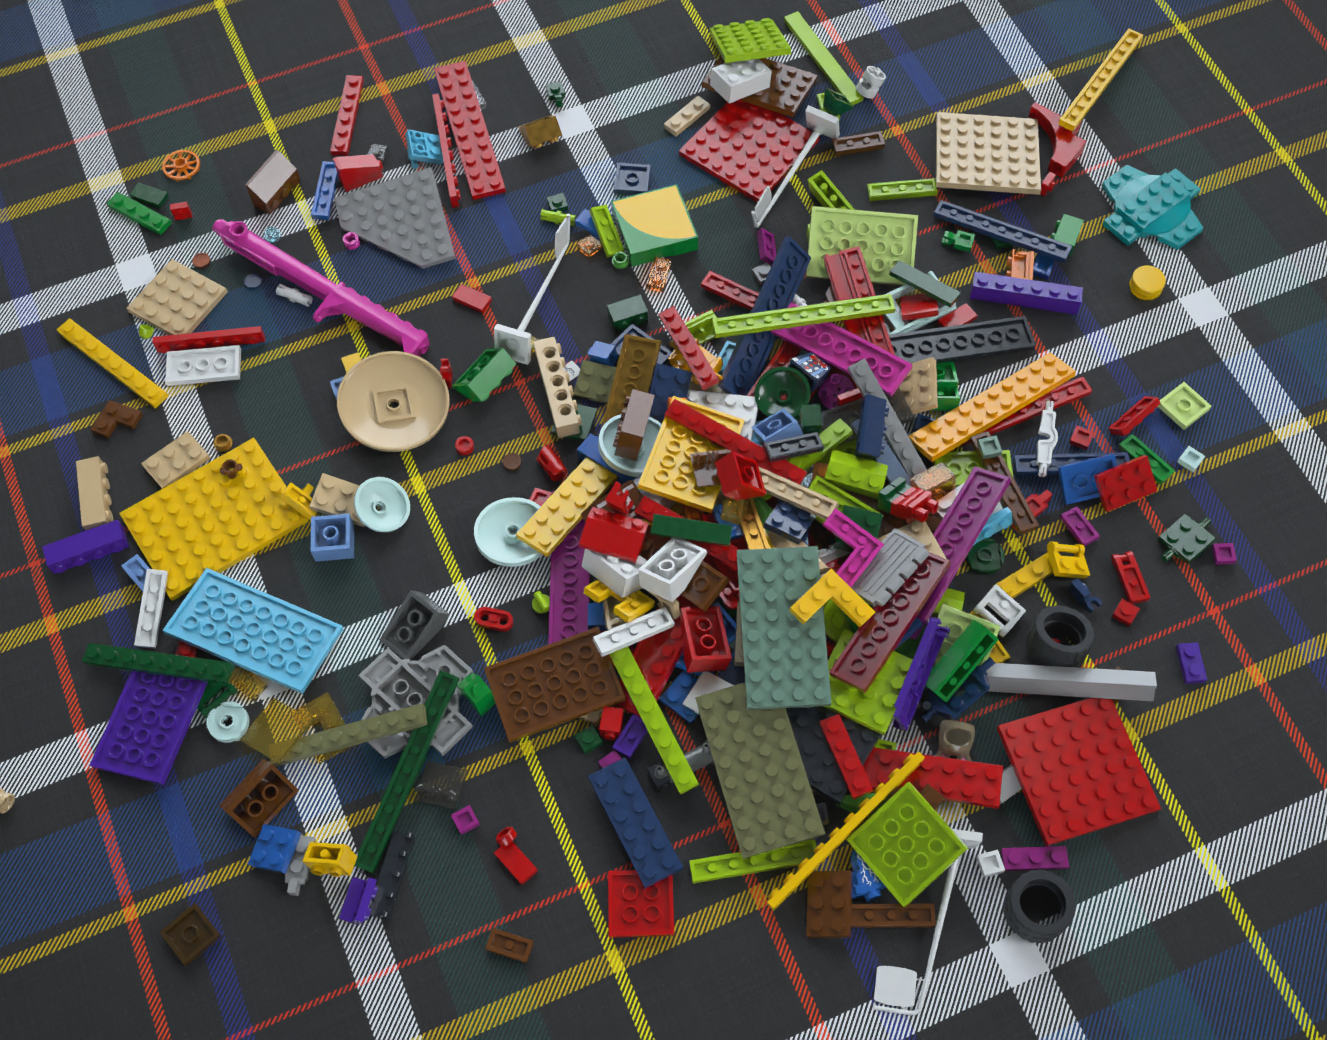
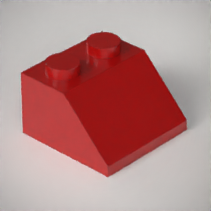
M732 451L715 462L717 476L720 479L721 491L724 496L737 501L766 495L756 460Z

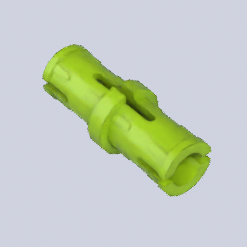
M542 209L540 214V220L555 222L557 225L559 223L562 224L564 219L567 218V214L561 211L554 212ZM570 215V225L575 226L574 219H576V215Z

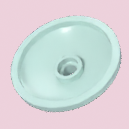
M374 477L363 482L357 489L354 496V508L360 521L368 528L377 532H392L400 528L408 519L410 501L405 490L397 482L385 477ZM375 506L379 507L380 511H377Z

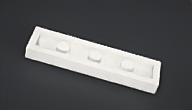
M147 569L134 643L135 647L156 649L168 571Z
M666 607L629 623L593 636V642L601 657L674 627V621Z

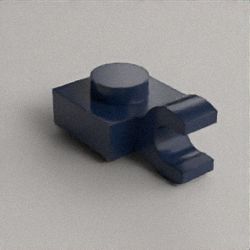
M1078 578L1071 582L1067 591L1080 605L1083 604L1089 613H1092L1094 610L1091 606L1092 603L1098 608L1101 606V600L1090 596V591L1085 583H1082Z

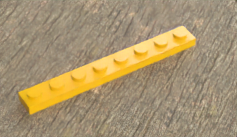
M69 318L57 329V332L154 408H157L169 397L163 389Z

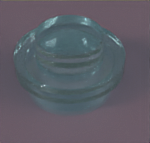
M270 226L265 229L264 238L267 242L275 243L281 239V232L276 227Z

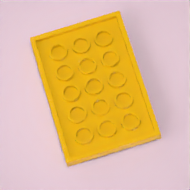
M673 396L671 403L674 399H677L738 434L741 433L744 419ZM665 416L637 488L712 513L721 485L697 487L690 454L696 451L707 452V450H710L712 452L713 450L719 451L724 449Z

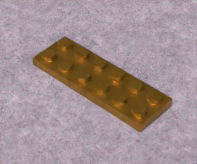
M625 334L602 427L609 419L622 414L623 408L627 409V407H624L626 397L631 396L632 389L649 393L661 341Z

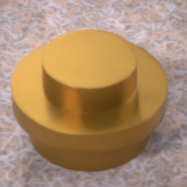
M220 434L214 439V447L218 452H226L233 445L232 439L225 434Z

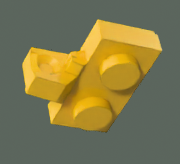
M290 482L280 496L282 500L310 521L311 517H315L318 512L309 509L312 501L310 494L314 489L309 483L301 490Z

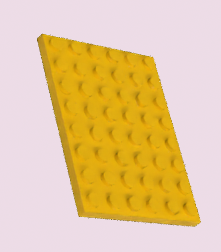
M255 438L246 441L119 513L152 569L168 571L165 591L172 601L191 591L206 568L221 573L309 522L304 515L280 498L286 485ZM232 459L237 464L240 463L243 466V469L236 474L235 479H229L227 475H221L220 473L222 464L226 460Z

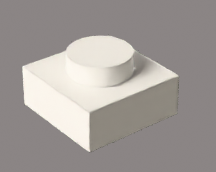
M998 850L977 855L976 858L983 878L1004 873L1005 868Z

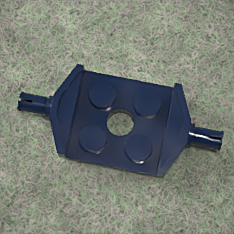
M989 657L981 665H977L947 702L928 689L927 693L931 709L921 715L922 719L926 723L935 715L949 720L956 719L990 689L986 671L996 664L994 660ZM965 690L962 696H956L959 691Z

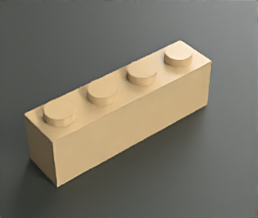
M99 456L76 461L81 521L83 528L87 531L113 521V515L109 509V505L112 502L107 490L110 489L109 481L106 478L108 467Z

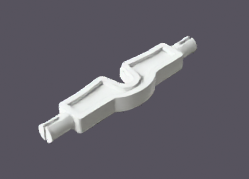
M1050 401L1046 402V408L1041 414V423L1038 430L1039 435L1049 439L1037 442L1036 465L1039 466L1038 475L1040 477L1041 475L1042 477L1047 476V467L1051 464L1052 451L1058 441V433L1055 429L1056 412L1053 411V401L1051 403Z

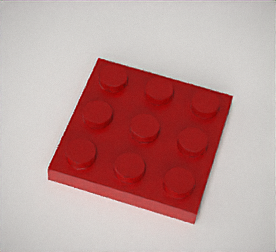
M636 870L608 871L609 938L674 936L673 875L645 889Z

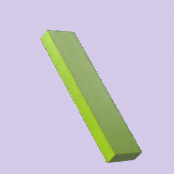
M935 178L867 184L869 201L937 196L938 193Z

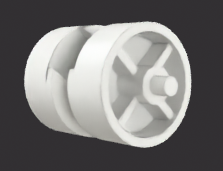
M868 66L862 75L863 78L859 80L856 90L863 97L872 99L883 84L886 75L880 68Z

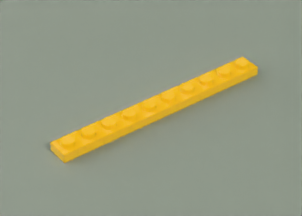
M1131 29L1126 31L1060 118L1058 125L1071 131L1075 130L1140 43L1143 34Z
M919 751L915 755L911 753L903 761L905 765L900 770L896 768L888 776L890 780L885 785L881 783L873 791L875 795L871 799L867 797L858 806L860 810L856 814L852 812L844 820L846 824L841 829L837 827L829 835L831 839L826 844L822 842L813 851L815 855L810 860L805 858L799 864L800 870L795 875L790 873L784 879L783 883L785 885L780 890L775 888L768 895L770 900L767 902V905L774 911L924 761L925 757Z

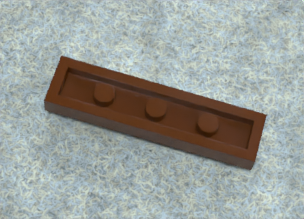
M852 904L851 928H935L936 926L934 904H908L906 907H903L901 904Z

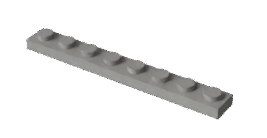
M865 358L849 366L847 370L862 397L865 394H870L887 400L886 405H889V414L884 419V424H887L885 438L915 487L923 489L925 492L930 491L932 494L938 492L935 483Z

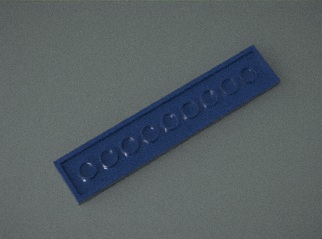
M790 236L784 238L751 313L786 309L793 301L811 257ZM771 330L740 335L722 374L723 379L717 386L726 394L747 396L756 383L777 336L772 334Z

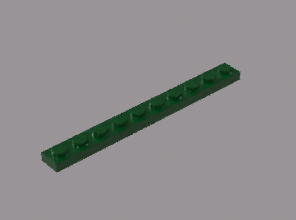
M442 670L439 671L425 702L427 725L413 729L360 847L354 866L374 874L458 685L459 677Z

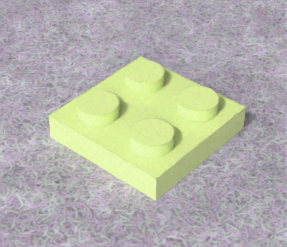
M1185 382L1160 400L1161 404L1158 406L1183 430L1211 408V405Z

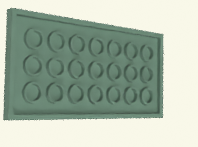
M818 546L737 550L747 710L831 706L823 606L804 624L789 611L790 607L820 580Z

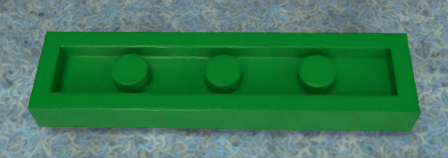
M119 192L106 203L110 209L159 235L172 224L170 219Z

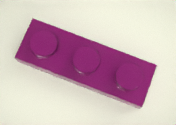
M1066 846L1001 849L1002 863L1005 871L1067 870L1069 868Z

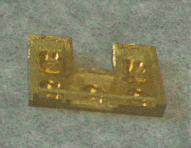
M328 692L291 712L301 731L318 722H321L324 730L346 725ZM350 747L315 757L318 763L322 764Z

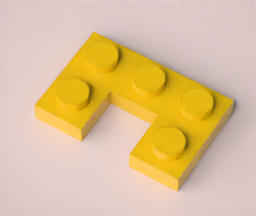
M596 580L584 587L583 594L597 603L609 596L619 600L621 603L614 607L613 613L627 623L654 608L655 605L653 599L639 590L622 598L600 580Z

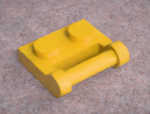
M1053 541L1047 544L1054 576L1083 579L1090 576L1084 556V545H1064ZM1058 552L1073 553L1074 557L1060 556Z

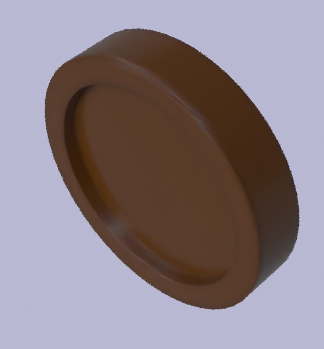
M508 453L503 458V466L509 471L517 470L522 464L521 457L516 453Z

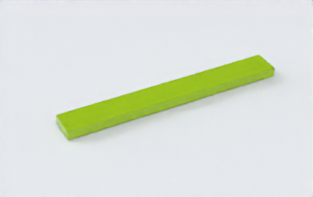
M797 11L785 16L784 22L837 92L845 95L852 105L862 102L864 97L856 90V86L801 14Z

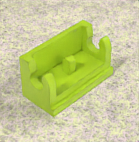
M712 310L685 322L693 338H697L700 345L715 338L712 319L717 317Z

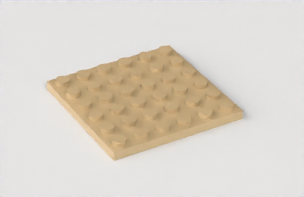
M937 112L936 187L1040 195L1038 119Z

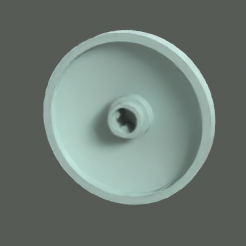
M621 414L614 416L601 428L598 438L600 455L614 470L624 475L641 477L662 424L651 417L648 418L637 461L614 455L616 447H613L615 436H619L616 435L618 424L623 422L620 421Z
M515 497L504 498L488 505L479 514L474 526V537L478 550L489 561L506 567L523 566L537 560L542 554L516 537V533L541 506L533 501Z

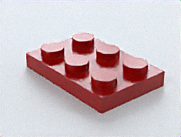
M1146 455L1094 475L1102 506L1106 512L1157 492L1148 456Z

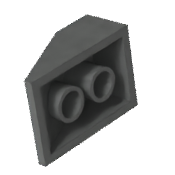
M410 590L379 640L401 658L410 659L411 661L440 631L450 614L423 592Z

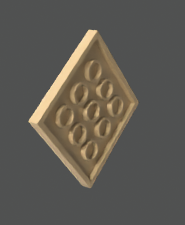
M171 259L132 301L127 310L129 313L169 335L187 334L195 330L228 291L218 283Z

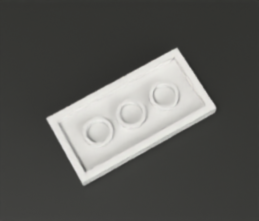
M237 345L167 352L165 383L167 386L239 380L241 348Z

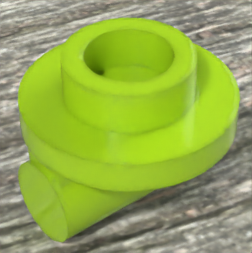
M540 591L533 594L535 598L532 601L533 609L538 613L548 612L550 597L541 594Z

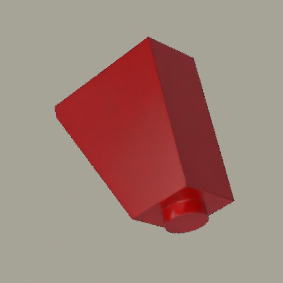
M374 154L333 158L339 180L346 192L383 177V165L380 160L377 161Z

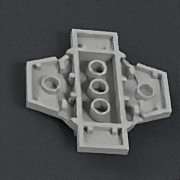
M445 645L423 655L422 659L418 661H410V659L401 660L387 648L358 675L372 689V705L368 707L361 720L421 703L425 705L440 670L459 677L458 684L466 676L474 672ZM457 687L431 743L443 756L473 727L459 713V699L462 693ZM413 729L368 741V743L386 759L405 749Z

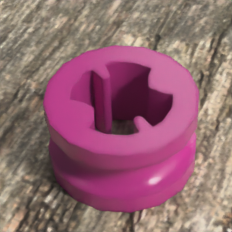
M349 232L343 236L347 249L354 250L359 247L360 241L356 233Z

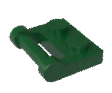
M208 682L197 709L207 719L213 708L216 709L231 695L235 696L239 691L230 682L229 685ZM225 687L227 688L207 707H204V705L207 704L213 697H215L221 690H223Z

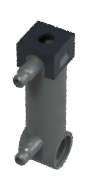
M708 740L703 742L701 746L684 753L693 772L709 764H715ZM660 762L648 768V775L657 793L670 787V783L674 782L665 763L661 764Z

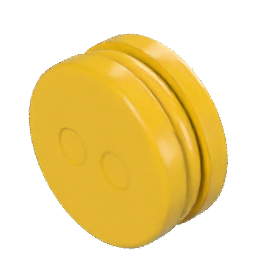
M1141 266L1134 271L1129 282V288L1137 298L1153 300L1161 294L1166 278L1163 272L1154 266Z

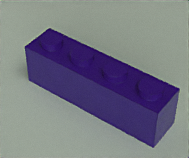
M117 519L42 546L47 566L56 574L65 572L67 569L75 566L84 565L86 562L94 559H101L105 555L120 552L128 548L129 543L124 527Z

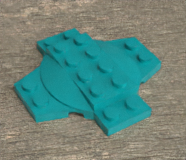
M1125 165L1104 180L1101 185L1110 201L1115 202L1114 213L1107 217L1102 225L1127 246L1139 237L1156 236L1158 237L1157 241L1178 250L1203 230V226L1190 208V200L1200 193L1201 188L1176 168L1167 174L1165 172L1160 176L1149 175L1129 165Z

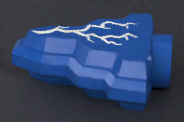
M852 850L850 861L853 869L852 899L864 897L866 902H870L882 897L881 891L887 887L856 850Z

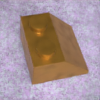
M546 116L518 127L527 145L534 147V149L543 146V142L549 141V143L559 140V136H562L556 116Z

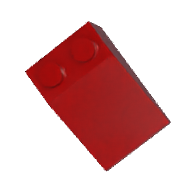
M710 606L706 612L698 607L681 608L683 656L687 672L726 671L732 657L720 606Z

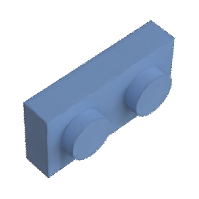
M136 554L121 566L143 592L146 572L150 568Z

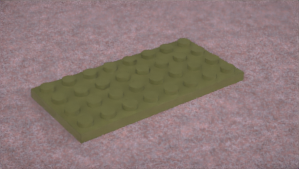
M745 682L695 697L742 858L746 859L825 835L786 708L747 710Z

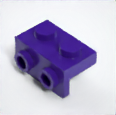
M356 877L351 879L339 915L340 920L360 925L364 920H368L371 908L368 906L370 900H374L378 887L375 886L376 879L367 878L362 880Z

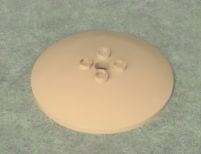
M400 351L381 352L362 359L346 373L338 389L337 408L345 429L360 443L380 451H406L426 443L441 429L449 411V391L440 372L425 359ZM391 402H397L399 406L397 408H391L389 407V404Z

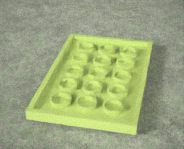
M812 206L808 255L811 257V260L806 269V277L829 279L823 257L826 254L830 256L838 254L839 251L860 246L871 283L906 285L890 276L889 273L899 260L914 267L918 215Z

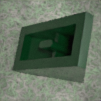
M828 88L825 90L823 108L828 114L838 116L853 109L854 106L845 95Z

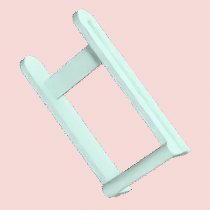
M929 271L927 273V275L938 280V278L932 271ZM906 284L887 294H891L893 300L916 289ZM956 303L951 308L944 306L938 309V316L920 318L905 325L896 311L895 313L884 314L895 329L888 335L912 332L957 309Z

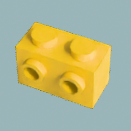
M310 842L302 862L311 869V873L318 876L323 874H330L334 877H341V875L351 876L358 856L346 844Z

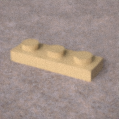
M697 96L666 121L664 128L674 136L679 135L710 109V104Z

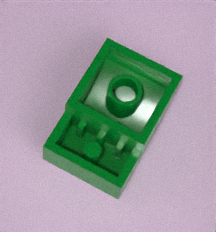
M954 362L936 363L938 408L932 409V411H951L960 404L959 381Z

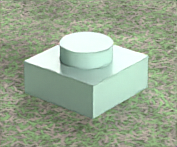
M1188 446L1177 463L1194 472L1205 456Z

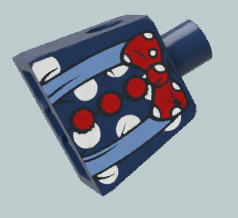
M814 353L794 357L788 367L798 370L806 377L811 393L823 383L831 369L829 363L823 361Z

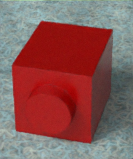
M603 707L599 728L600 736L607 740L618 739L623 728L624 709Z

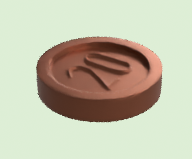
M198 253L193 257L192 262L196 268L203 269L209 266L211 259L206 253Z

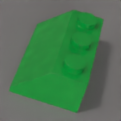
M504 348L486 349L452 387L473 402H483L489 398V393L493 389L501 385V380L513 372L512 368L516 363Z

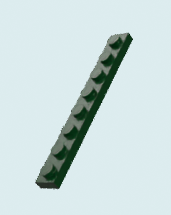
M88 643L82 662L88 665L228 685L235 667L231 662Z

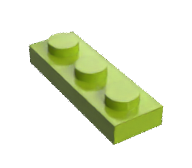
M607 204L590 208L589 212L606 256L611 257L617 252H624L625 250Z

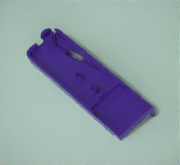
M931 617L929 619L895 702L894 708L896 710L893 715L895 717L893 726L897 729L908 730L944 638H948L947 634H950L948 627L938 625L942 624L939 618Z

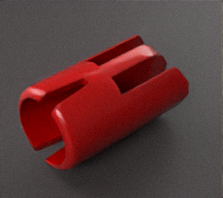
M548 445L543 446L536 460L552 481H559L565 477L567 468Z

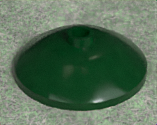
M777 367L761 376L756 384L754 395L759 410L765 416L769 417L784 408L795 418L799 416L801 405L809 404L811 390L808 380L801 372L790 367ZM782 396L787 397L786 400H781L780 398Z

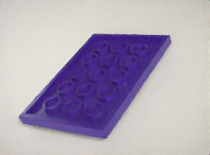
M131 671L89 765L96 769L164 785L208 682Z

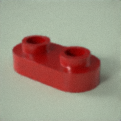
M480 607L474 613L476 624L482 628L506 632L514 624L512 615L504 610ZM483 617H488L486 621L482 620ZM502 621H507L505 625L500 624Z

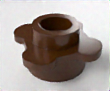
M229 459L222 464L220 473L221 475H227L229 479H235L236 474L243 469V466Z

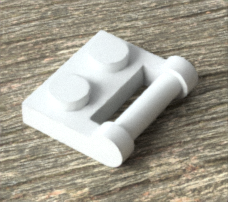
M995 584L972 611L976 614L979 613L985 620L1000 625L998 634L1004 637L1026 610ZM986 604L1007 622L1005 626L984 608Z

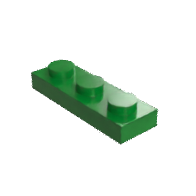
M1133 434L1118 446V449L1122 452H1128L1131 460L1142 455L1148 456L1154 480L1160 485L1175 472L1172 467Z

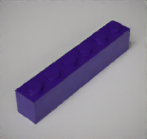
M975 272L971 284L970 299L1077 315L1082 302L1083 288Z

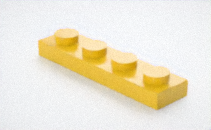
M1048 552L998 582L997 585L1013 599L1052 575L1054 572Z

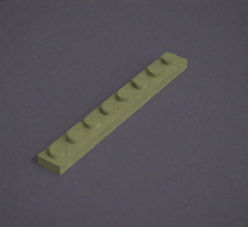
M421 703L271 745L270 763L278 767L426 726V707Z

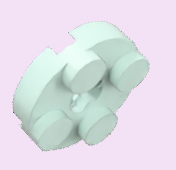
M232 701L223 702L221 706L216 709L213 708L207 717V728L210 734L217 741L223 743L241 740L249 727L247 711L239 703ZM228 718H232L233 722L231 725L226 726L223 724Z

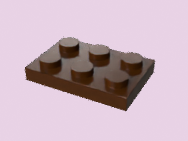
M850 870L813 871L808 876L806 936L808 938H851L852 872Z

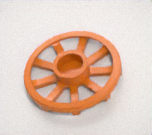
M178 150L169 154L162 164L165 176L177 182L179 180L191 179L200 170L199 157L189 150ZM183 152L189 153L186 158L182 157ZM178 153V154H179V158L173 159V158L171 157V156H173V155H175V154ZM192 156H195V160L188 162ZM167 160L173 162L174 165H166ZM197 163V164H196V167H191V166H189V165H192V164ZM174 168L172 171L167 173L166 169ZM178 171L177 176H172V174Z

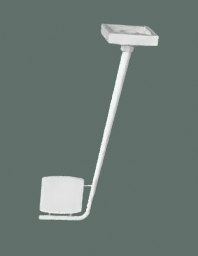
M808 105L805 110L807 128L814 132L772 200L770 187H766L755 206V211L751 212L755 228L760 226L818 136L823 134L832 139L839 137V118Z
M567 214V218L564 219L555 235V257L557 260L517 330L499 324L494 328V347L504 348L516 362L528 365L531 361V334L524 331L568 247L570 239V214Z
M952 829L969 849H975L982 842L983 833ZM959 858L948 867L924 980L917 979V973L906 968L894 966L877 967L874 1000L883 1005H873V1010L905 1015H917L921 1012ZM916 980L924 981L918 1008L914 1011L905 1010V1007L914 1006ZM885 1004H886V1005H892V1006H899V1007H903V1008H902V1009L889 1008V1007H885Z

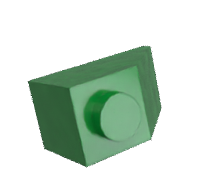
M470 673L457 685V688L480 716H483L496 704L491 690L477 674Z

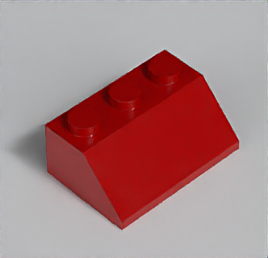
M592 507L578 547L636 563L645 543L649 523L640 519L626 517L620 513Z

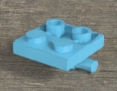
M407 129L405 133L408 146L407 153L412 168H418V161L442 165L444 160L439 135Z

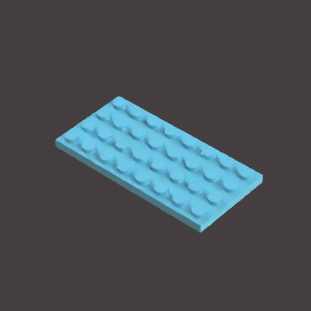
M206 568L169 620L163 632L177 640L303 694L344 629L340 624Z

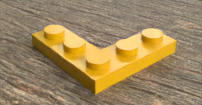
M832 569L789 609L804 624L831 599L859 627L875 613Z

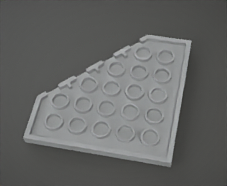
M431 167L334 198L340 226L344 231L348 233L354 232L360 239L371 242L377 247L391 252L408 262L410 261L422 269L456 259L434 172Z

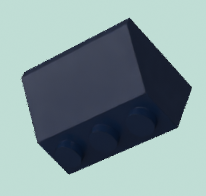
M865 394L863 397L855 456L878 459L880 454H884L885 443H882V436H886L887 424H884V419L889 414V405H886V399L870 394Z

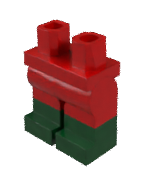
M898 477L879 492L877 508L900 519H906L905 522L909 524L915 520L923 523L928 518V513L934 514L937 512L939 502L931 499L932 492H925L923 489L909 486L906 484L905 478Z

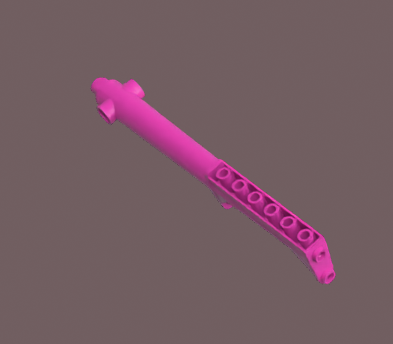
M218 219L214 223L213 231L221 237L224 245L274 275H281L324 300L313 315L314 321L320 322L325 316L346 314L399 344L406 353L420 356L427 351L430 343L425 331L414 328L410 322H404L395 313L387 312L380 304L372 303L366 296H360L353 288H347L345 283L335 284L249 231L244 222H227L223 219Z

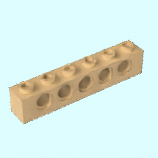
M555 337L533 341L558 438L579 434V426L582 425L580 414L576 415L575 412L578 411L576 400L571 398L574 396L572 385L568 386L567 383L570 382L568 371L564 372L563 369L566 368L564 357L559 355L562 354L560 343L556 344Z

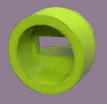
M140 325L138 330L139 336L142 339L151 338L154 328L149 325Z

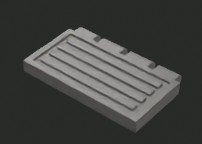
M895 528L882 541L883 547L851 587L865 602L873 607L876 605L883 607L892 597L889 592L894 594L905 582L903 578L908 579L918 568L915 563L921 565L930 555L924 544Z

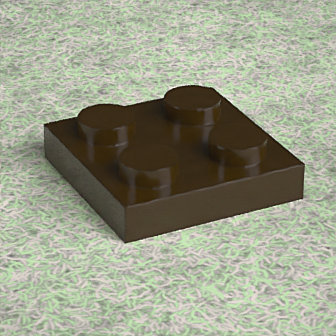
M196 903L191 905L159 932L185 966H188L222 937Z

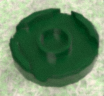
M985 538L972 546L965 560L974 572L989 575L1000 570L1004 563L1005 553L1003 547L1000 544L998 545L995 540Z

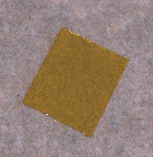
M273 698L240 738V741L280 764L314 721Z

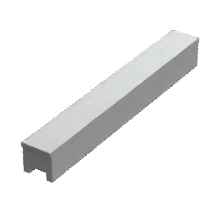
M996 663L986 671L990 685L988 691L1154 701L1155 688H1157L1155 672L1005 663Z

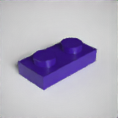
M1198 642L1177 644L1176 650L1184 683H1205L1207 677Z
M633 714L612 746V750H615L629 760L648 732L641 717Z

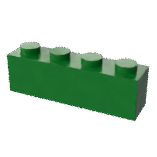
M973 620L934 666L926 686L947 702L999 639L989 629Z

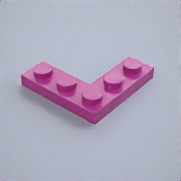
M835 508L823 523V526L855 549L836 573L844 582L852 587L884 544Z

